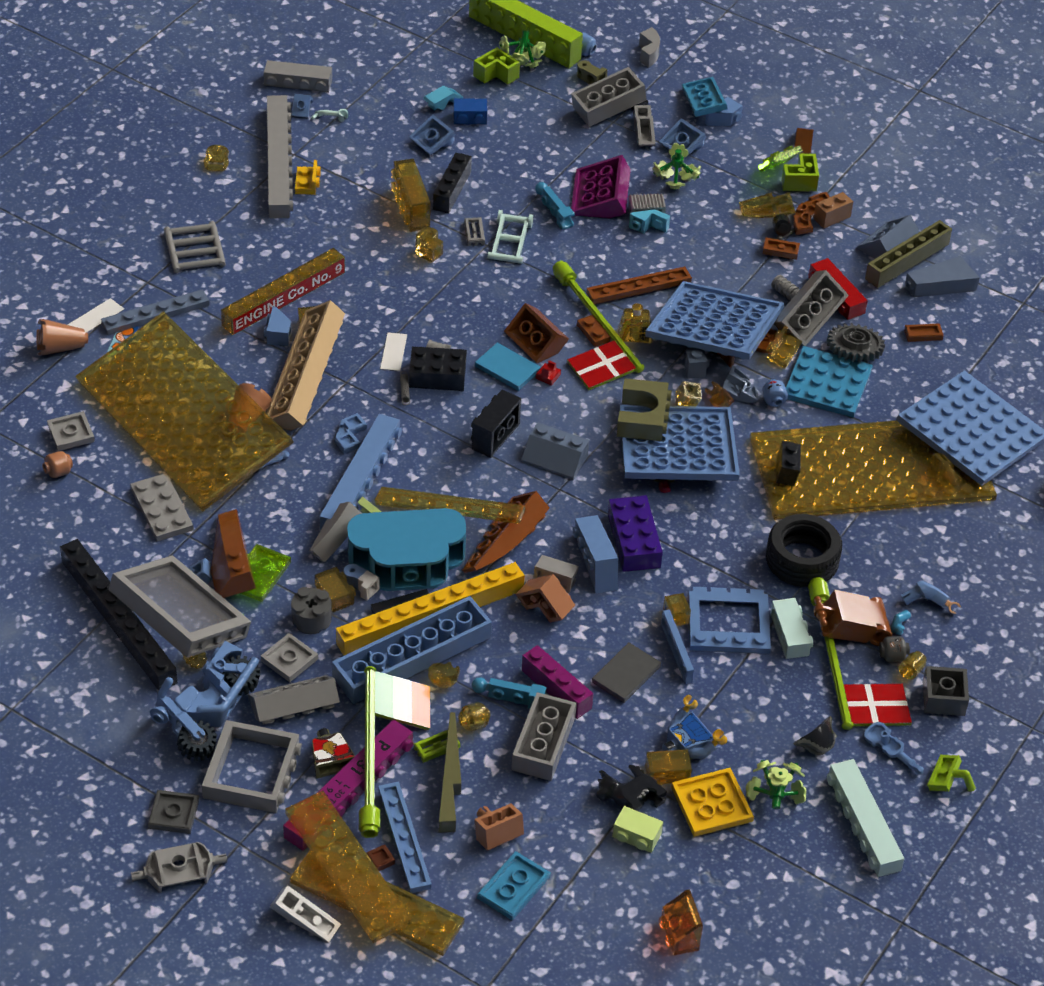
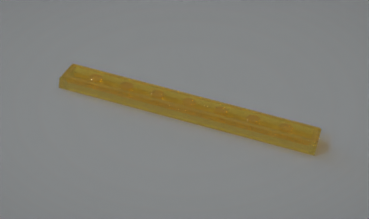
M381 487L375 498L376 505L413 510L448 508L458 511L465 517L518 524L526 511L525 505Z

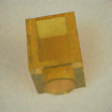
M683 381L675 391L676 406H697L702 400L701 383Z
M684 593L664 596L663 610L670 609L676 626L688 624L691 609Z

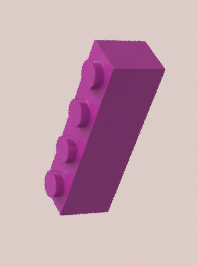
M537 645L522 655V672L537 685L545 686L546 692L550 696L576 702V719L592 709L594 693Z

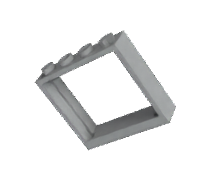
M226 720L202 783L203 799L277 813L279 805L284 803L285 788L288 789L290 786V773L295 771L296 756L301 754L302 743H299V734ZM234 738L288 748L272 794L217 783Z

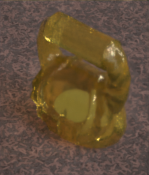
M222 145L209 146L203 163L205 169L208 171L226 170L229 165L228 148ZM209 161L212 162V163H213V162H214V163H223V162H224V165H221V164H208V162H209Z

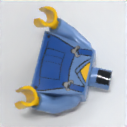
M691 695L684 697L683 703L685 706L684 708L681 707L668 727V742L662 744V749L666 755L676 752L682 760L705 759L717 748L718 744L724 745L727 743V737L723 735L724 732L721 729L715 730L712 735L693 711L688 712L690 709L693 710L698 706L696 700L688 704L692 699Z

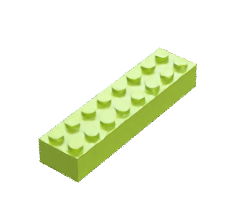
M469 0V17L515 41H519V38H522L523 30L529 31L528 39H530L531 44L537 45L539 41L545 42L546 47L543 55L569 69L581 60L583 33L518 0Z

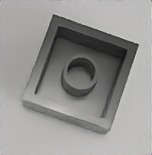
M926 666L922 681L924 713L965 716L969 703L967 669Z

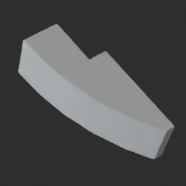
M634 105L633 119L638 146H655L651 105Z
M350 502L340 503L332 519L326 520L309 551L320 561L325 562L347 538L349 521L354 516L362 513Z

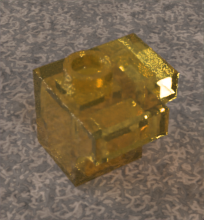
M426 226L416 234V255L431 263L443 255V241L438 238V230Z

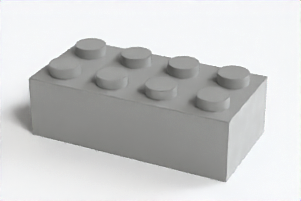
M629 67L571 93L574 110L589 127L647 100L645 85Z
M536 693L512 755V771L552 781L575 720L576 702Z

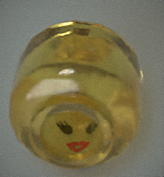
M480 702L465 705L458 715L459 723L468 731L485 728L489 723L490 711Z

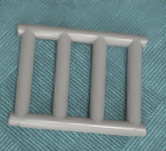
M214 221L203 225L164 228L167 247L175 273L185 269L220 265V267L226 266ZM211 232L209 236L173 240L172 235ZM214 243V247L176 251L175 249L177 246ZM208 254L217 255L215 259L178 262V258Z

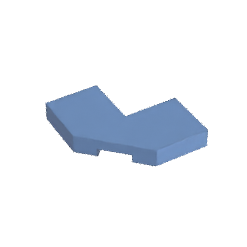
M358 413L344 418L340 422L339 430L335 436V444L343 454L360 447V442L354 434L367 429L366 422Z

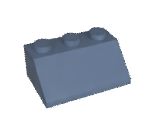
M911 215L887 221L861 242L857 248L876 259L920 231Z
M537 422L529 435L521 462L574 480L588 457L589 440Z

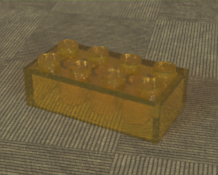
M414 158L394 161V168L391 169L394 182H391L392 192H395L396 203H399L400 214H403L404 225L408 226L410 232L430 229V200Z

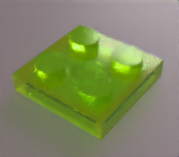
M791 145L782 152L777 151L771 154L770 157L763 160V164L758 166L760 172L788 162L803 152L801 146L793 147Z

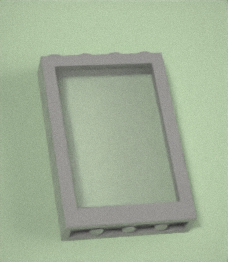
M173 555L119 571L112 575L108 590L187 658L220 647L224 641L232 643L247 637L251 621Z

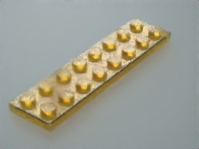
M323 790L285 808L286 815L373 943L412 923L409 914Z
M315 847L310 849L290 877V883L442 956L464 925L465 918Z

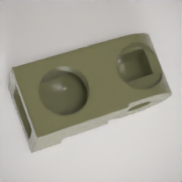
M587 60L579 61L577 64V77L588 84L607 77L608 69L604 67L599 69L591 65Z

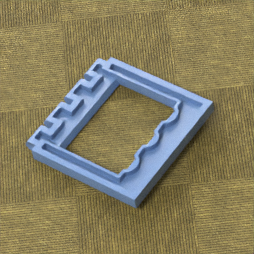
M693 587L692 591H689L690 651L770 654L768 594H764L763 589H750L749 593H746V589L730 588V592H727L726 588L710 587L709 592L707 587ZM699 601L758 604L759 633L701 631Z

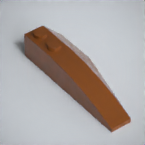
M537 491L514 496L509 500L490 524L491 531L485 532L483 536L485 540L477 545L476 549L478 552L472 554L464 566V573L476 571L498 560L536 529L537 523L545 518V513L549 510V506Z
M237 509L218 514L211 575L215 591L223 598L256 588Z

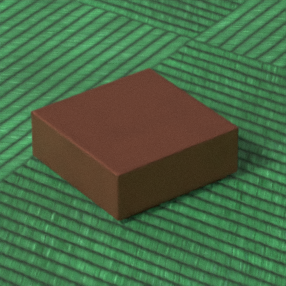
M385 844L366 852V858L376 873L395 864V859Z

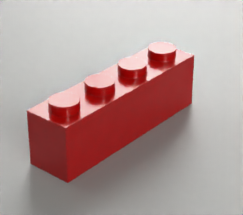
M829 258L810 264L809 279L816 271L826 270L849 295L838 307L840 314L847 320L866 313L868 300Z

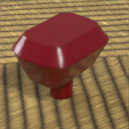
M664 479L659 483L660 492L668 493L671 491L668 480Z

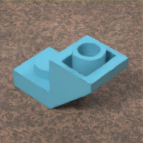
M442 86L424 96L423 99L428 102L430 108L444 110L449 101L453 102L454 98H463V96L454 89Z
M656 209L632 212L630 214L629 228L643 234L650 226L665 233L669 229L670 215Z

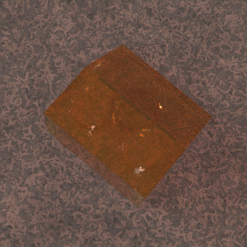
M689 889L663 906L662 916L659 917L660 927L662 930L665 929L666 932L665 940L667 947L672 949L674 956L699 951L703 924Z

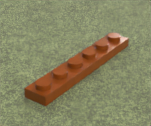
M684 266L588 287L586 293L593 304L679 286L682 281L691 283L692 277Z

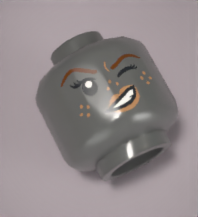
M901 636L885 637L883 642L879 643L880 657L884 658L888 663L903 662L906 655L910 654L909 643H905L904 638Z

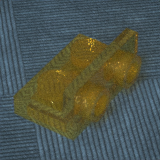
M786 325L782 331H777L774 337L775 341H771L766 349L768 351L766 359L786 369L802 343L801 340L786 333L788 330Z

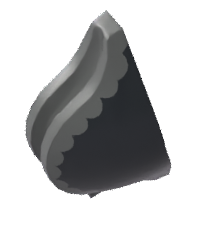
M832 717L826 718L812 732L798 739L793 744L805 748L814 755L827 753L834 747L835 738L837 737L832 729Z

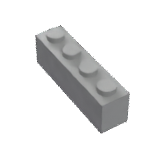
M267 60L264 69L265 86L321 92L330 91L332 67Z

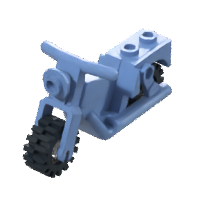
M224 641L220 648L217 647L212 655L213 659L211 662L207 661L202 670L205 673L203 687L206 690L198 692L194 686H189L175 698L174 702L166 696L173 684V679L171 677L165 679L158 691L155 707L150 710L152 720L158 724H165L168 721L172 724V729L178 736V751H182L181 755L183 757L187 754V759L189 760L191 757H194V761H198L200 757L202 761L205 760V756L209 758L211 753L213 754L217 740V734L214 733L215 729L213 727H221L243 694L247 695L249 691L252 693L257 687L260 677L258 658L252 657L248 661L247 656H244L241 659L243 649Z

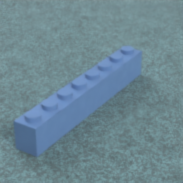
M378 414L320 515V529H322L327 519H332L340 503L350 502L358 509V501L362 497L365 498L367 490L371 489L374 477L379 475L381 465L386 463L389 451H392L394 448L395 440L401 436L400 419Z

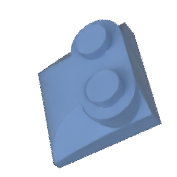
M432 115L409 138L429 155H432L441 147L452 145L456 134L435 115Z
M681 118L664 135L659 143L669 150L672 149L674 143L683 144L685 149L688 150L689 155L694 150L701 149L707 137L705 133Z

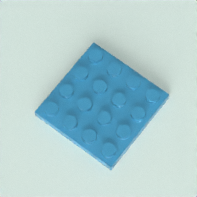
M803 346L786 386L787 400L854 418L873 365L865 362L859 363L857 360L852 362L851 359L845 361V357L838 358V355Z

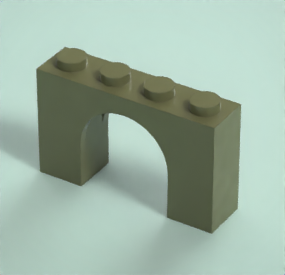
M624 378L622 404L644 406L652 409V411L630 412L619 410L617 437L662 441V435L667 432L672 390H668L669 383Z

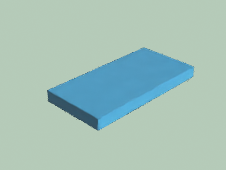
M714 77L682 84V90L695 117L728 109Z

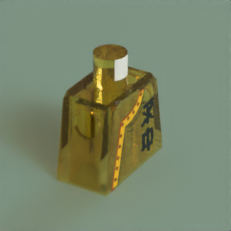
M639 303L633 304L632 308H625L623 310L618 325V335L623 342L652 343V338L645 337L646 329L651 324L650 311L643 309V306Z

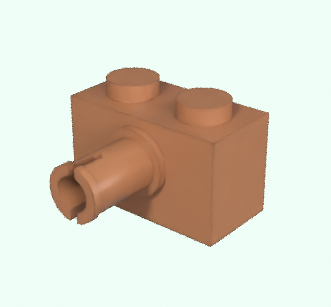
M512 803L492 812L487 806H483V809L481 807L477 811L478 818L475 819L476 840L487 850L524 834L523 814Z

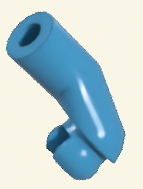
M904 610L894 616L891 625L893 633L897 635L904 633L905 627L902 623L911 618V613L908 610Z

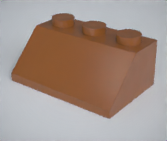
M527 303L522 306L504 330L536 363H540L558 354L569 340L544 314Z

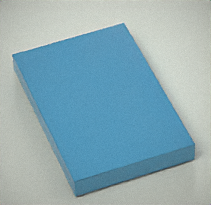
M496 343L475 362V367L517 391L533 379L541 366L499 343Z
M515 851L477 894V899L513 921L547 882L551 872Z

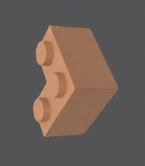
M554 574L530 579L516 593L526 610L539 607L549 622L562 620L575 606L570 595L565 591Z

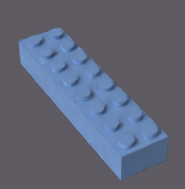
M469 596L332 661V677L335 678L336 683L353 704L365 699L366 673L364 669L366 667L373 666L377 672L407 679L491 638L492 621L472 597Z

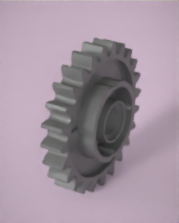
M844 323L843 326L833 327L832 330H829L826 341L829 350H833V354H839L838 358L845 357V361L851 359L852 362L857 360L859 363L862 360L868 363V360L874 361L875 358L879 359L883 355L885 340L882 339L883 336H878L879 332H873V328L867 329V326L861 327L860 324L854 326L853 323L850 326Z

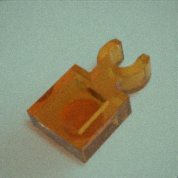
M712 381L713 390L705 389V392L712 396L709 401L714 407H729L734 402V399L726 389Z

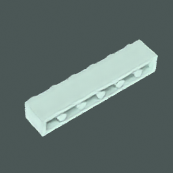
M851 759L831 764L829 774H827V781L835 790L836 800L841 802L843 806L844 816L846 819H849L853 834L858 837L861 850L868 857L870 868L875 871L877 877L902 871L904 857L855 760Z

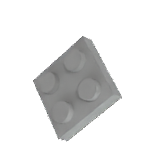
M84 411L47 420L48 428L58 451L95 442Z
M288 633L260 657L264 664L291 682L318 660V653Z

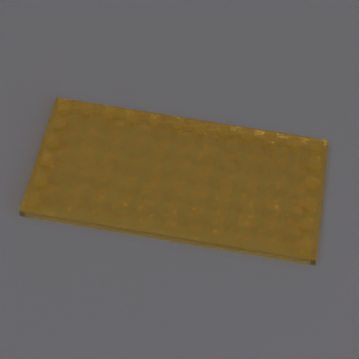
M164 311L75 376L77 381L160 468L167 473L202 512L294 443L292 438Z
M897 420L750 433V440L774 520L783 519L794 514L835 515L993 501L997 497L991 480L981 486ZM782 441L801 444V468L795 486L776 483V461Z

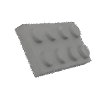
M167 473L130 484L131 491L156 541L194 530L193 523Z

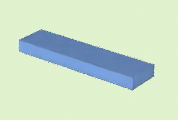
M670 609L663 610L661 625L685 684L692 683L694 668Z

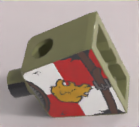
M322 728L317 732L318 737L312 740L316 779L337 774L355 757L341 733L330 734L327 728Z

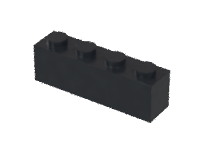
M457 152L454 154L433 193V210L450 213L471 173L472 156Z

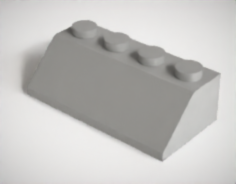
M826 270L816 271L781 311L774 325L784 336L801 346H806L849 295Z
M328 675L248 694L255 718L263 724L275 722L274 718L278 717L283 719L295 717L294 713L298 712L303 714L315 712L314 709L319 707L330 709L335 707V703L340 702L335 678Z

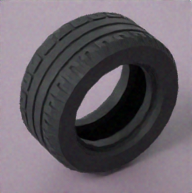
M811 514L787 516L771 528L766 549L767 565L780 580L793 586L808 587L810 580L816 577H821L828 581L835 575L839 567L842 552L841 536L833 525L821 517ZM793 543L810 544L818 548L823 555L814 558L798 557L790 553L785 546Z

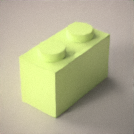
M624 806L614 823L612 837L620 842H626L640 850L652 853L662 834L663 821Z

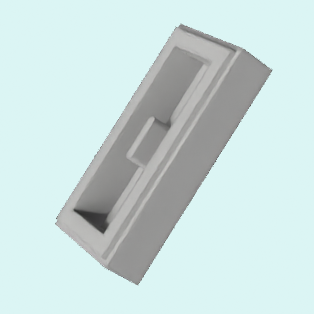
M464 218L467 245L471 246V243H474V245H478V243L485 245L482 218ZM468 222H471L473 238L470 235ZM475 222H478L480 238H477Z

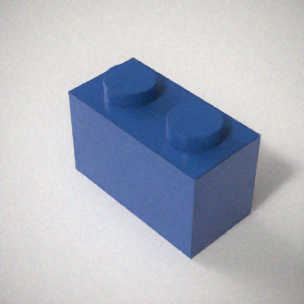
M454 98V124H487V99Z

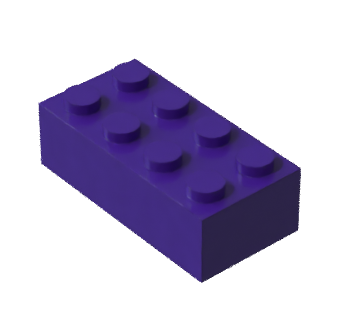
M647 495L609 499L608 518L622 571L661 568L663 551Z

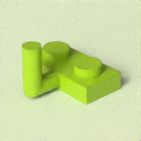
M940 755L927 784L930 791L949 792L954 779L963 778L968 791L972 792L976 787L968 770H959L962 762L959 755Z

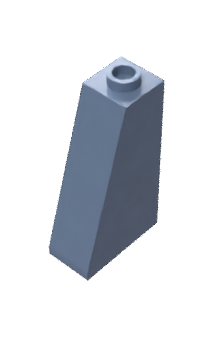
M961 256L907 273L905 287L914 297L971 292L977 290L980 277Z

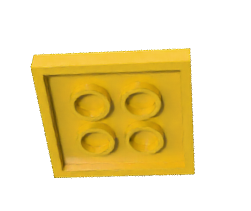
M731 767L675 781L671 784L673 793L694 837L750 823L754 820V815Z

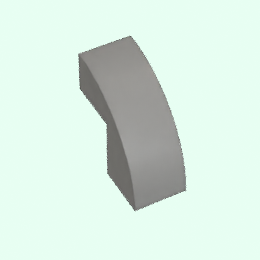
M653 27L641 32L639 46L641 47L640 62L648 68L658 60L660 49V36Z

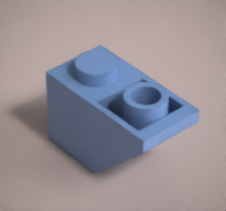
M273 306L271 314L268 313L267 315L268 326L264 327V337H267V344L289 346L292 334L291 320L277 307Z

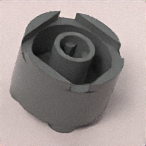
M307 587L298 589V592L291 601V615L293 625L295 624L300 632L316 634L319 633V630L327 629L332 621V603L329 592Z

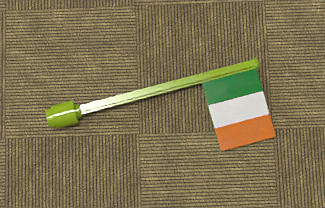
M368 666L364 669L366 673L365 806L359 809V831L362 837L374 838L380 831V809L374 805L375 716L389 720L394 719L399 723L429 730L430 686L377 672L375 667Z

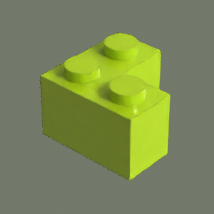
M498 47L474 60L473 76L484 84L495 77L506 84L519 78L520 62Z
M799 153L798 164H784L782 173L783 191H817L819 171L816 154Z

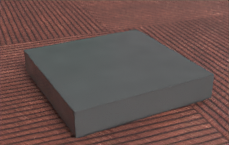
M157 790L148 822V829L191 834L200 800L199 795Z

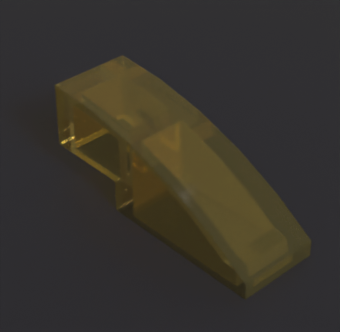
M771 192L739 202L742 216L774 218L778 214L790 215L796 213L790 192L773 197Z

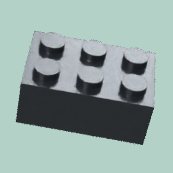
M412 346L409 388L464 391L467 350Z
M501 390L497 395L493 396L490 404L485 406L481 414L475 417L471 423L472 450L489 458L497 452L520 425V397L505 390Z

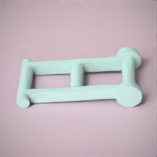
M499 210L497 216L499 227L493 250L488 252L487 259L522 264L523 257L520 256L527 228H532L533 215L530 214L529 217L503 214V210ZM504 222L524 224L521 236L502 234ZM499 241L519 243L516 256L496 253Z

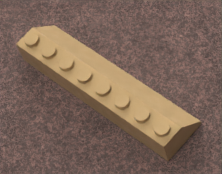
M331 300L305 311L274 391L270 407L264 417L263 423L265 425L290 431L305 425L308 412L317 394L318 385L322 380L324 369L328 364V358L333 351L332 348L338 337L337 334L343 324L345 315Z

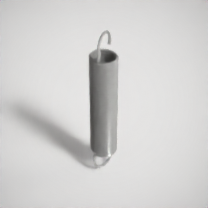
M400 372L402 404L403 402L410 403L408 374L401 375L402 372Z

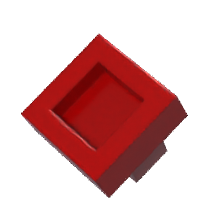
M549 360L548 364L545 363L536 373V379L552 386L561 375V369L556 368V363Z

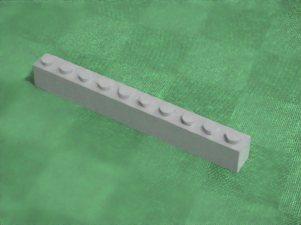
M287 95L267 96L269 218H290V211H293V200H290L293 199V189H289L293 188V180L289 178L292 177V167H289L292 166V156H289L292 155V145H288L292 144L291 134H288L291 133V113H288L291 112V102H287Z

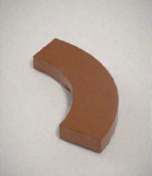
M827 192L811 196L806 202H802L798 206L793 220L796 235L813 232L811 220L814 216L815 205L830 197Z

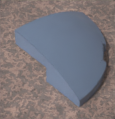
M732 365L719 394L741 402L756 403L758 401L756 386L751 388L750 378Z

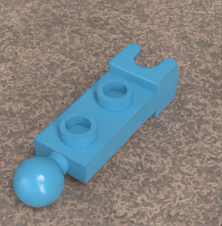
M539 182L536 184V193L543 195L541 197L542 203L556 217L559 227L561 229H568L574 226V222L571 219V216H575L574 211L569 206L566 207L546 183Z
M478 677L472 681L471 685L476 693L488 691V697L528 705L529 709L532 706L536 693L545 694L546 687L542 685L532 684V686L494 678H491L490 682L487 683L484 678Z

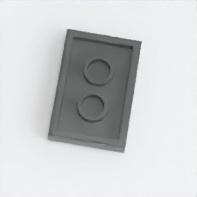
M628 642L592 678V683L625 703L661 667V662Z

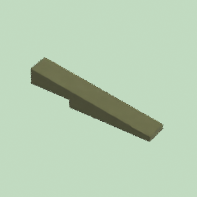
M450 712L438 833L456 832L454 795H461V773L455 712Z

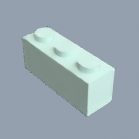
M796 598L772 601L770 614L785 658L809 656L810 649L813 647V638L807 632L808 625L806 620L802 618L801 605L797 604Z

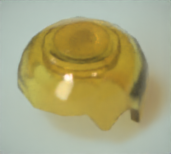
M451 662L446 664L433 663L428 668L429 680L439 688H450L458 681L460 667L456 666V668H453Z

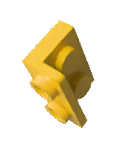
M314 160L313 167H297L295 194L316 195V188L320 187L321 166H318L317 160Z

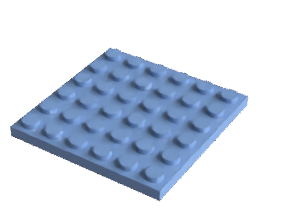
M682 281L646 329L645 337L749 360L784 309V303Z
M965 370L898 414L896 418L900 424L981 486L1044 442V429L1038 426Z
M620 405L619 409L620 411L630 412L652 411L648 407L637 405ZM670 406L667 432L662 435V441L621 437L624 478L739 481L740 473L731 407Z

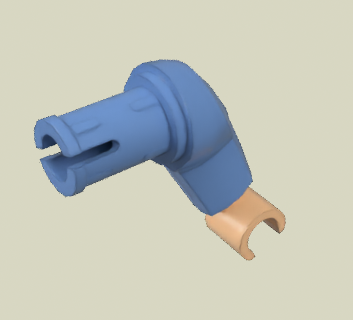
M925 581L916 582L917 584H915L914 588L901 594L906 605L920 597H925L942 608L947 606L952 614L956 613L951 610V605L956 604L961 608L959 603L950 602L951 598L947 594Z

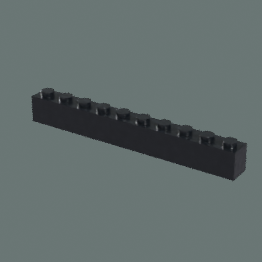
M75 539L60 546L61 560L64 566L158 691L167 677L173 679L171 686L177 684V672L174 664L135 613L108 590L110 580L80 541Z

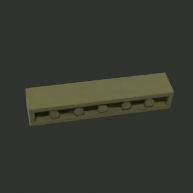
M941 220L935 222L869 262L865 280L876 288L881 287L949 245L952 228Z

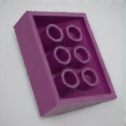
M623 155L576 169L571 209L574 211L575 216L613 218L626 214L631 169Z

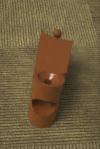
M835 589L824 603H821V597L816 596L814 598L816 605L813 612L814 616L819 620L823 636L864 643L870 641L875 646H879V643L883 642L885 637H892L882 598L874 597L869 599L868 596Z

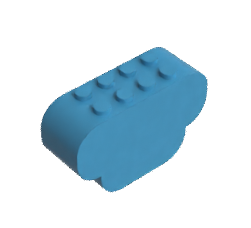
M453 509L362 513L354 516L347 526L349 564H356L378 576L380 589L384 591L439 587L447 580L448 569L460 566L465 560L466 522L463 515Z

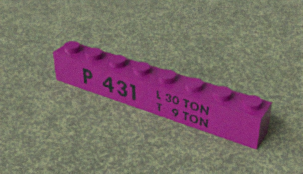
M394 719L375 737L374 782L378 778H382L391 765H395L405 752H409L413 746V732ZM365 747L283 825L284 838L304 851L308 846H312L316 842L318 836L328 831L331 824L337 818H341L350 805H354L358 801L359 797L365 792Z

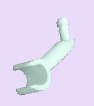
M340 109L339 111L319 110L315 111L311 119L314 120L316 117L329 115L338 116V120L343 122L344 117L348 118V111L346 109Z

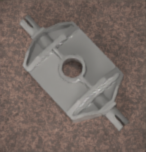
M196 842L151 851L148 855L146 866L143 867L144 870L131 872L132 882L148 879V882L159 893H162L161 887L205 879L206 884L208 883L213 866L215 864L227 863L228 861L226 853L213 856V853H210L204 844ZM177 860L184 861V864L180 866L174 865L173 863Z

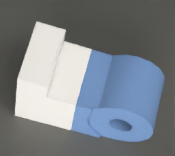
M356 564L345 566L344 583L348 587L361 591V597L366 601L380 589L378 576Z

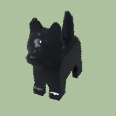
M628 766L635 778L626 783H620L603 770L599 771L602 779H598L599 790L596 792V796L601 801L613 799L622 809L626 806L636 811L642 808L647 799L653 800L655 807L665 803L667 791L662 785L657 783L654 777L640 770V766Z

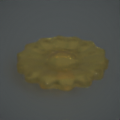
M205 652L189 658L183 655L186 664L192 668H202L206 664L207 657Z

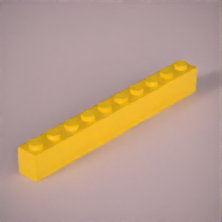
M516 562L337 627L336 644L343 656L469 596L472 597L479 607L516 594L524 586L525 575Z

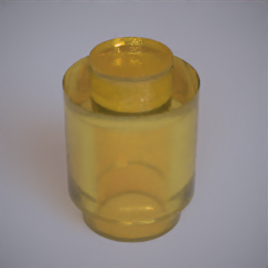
M919 651L910 653L899 665L901 675L909 680L915 679L926 666V656Z

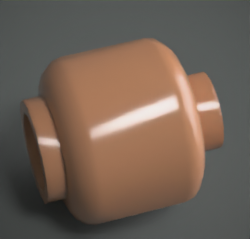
M58 451L46 455L42 467L44 472L49 474L50 477L57 478L69 474L73 463L69 454Z

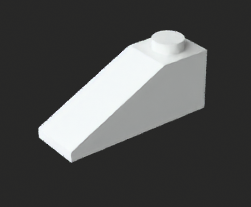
M288 885L281 889L270 908L287 920L328 943L341 925V923Z

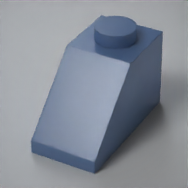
M729 97L725 98L728 109L706 114L705 125H733L741 120L743 105Z

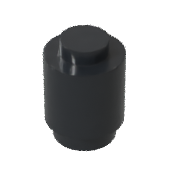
M778 214L773 218L772 224L776 234L785 236L790 233L791 223L787 215Z

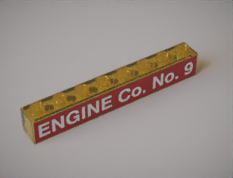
M332 248L221 309L222 326L234 335L265 318L268 313L271 314L273 306L281 309L345 273V257Z

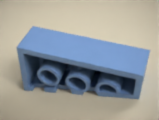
M598 515L575 518V526L572 528L573 536L577 538L578 547L581 550L595 594L618 590V556Z

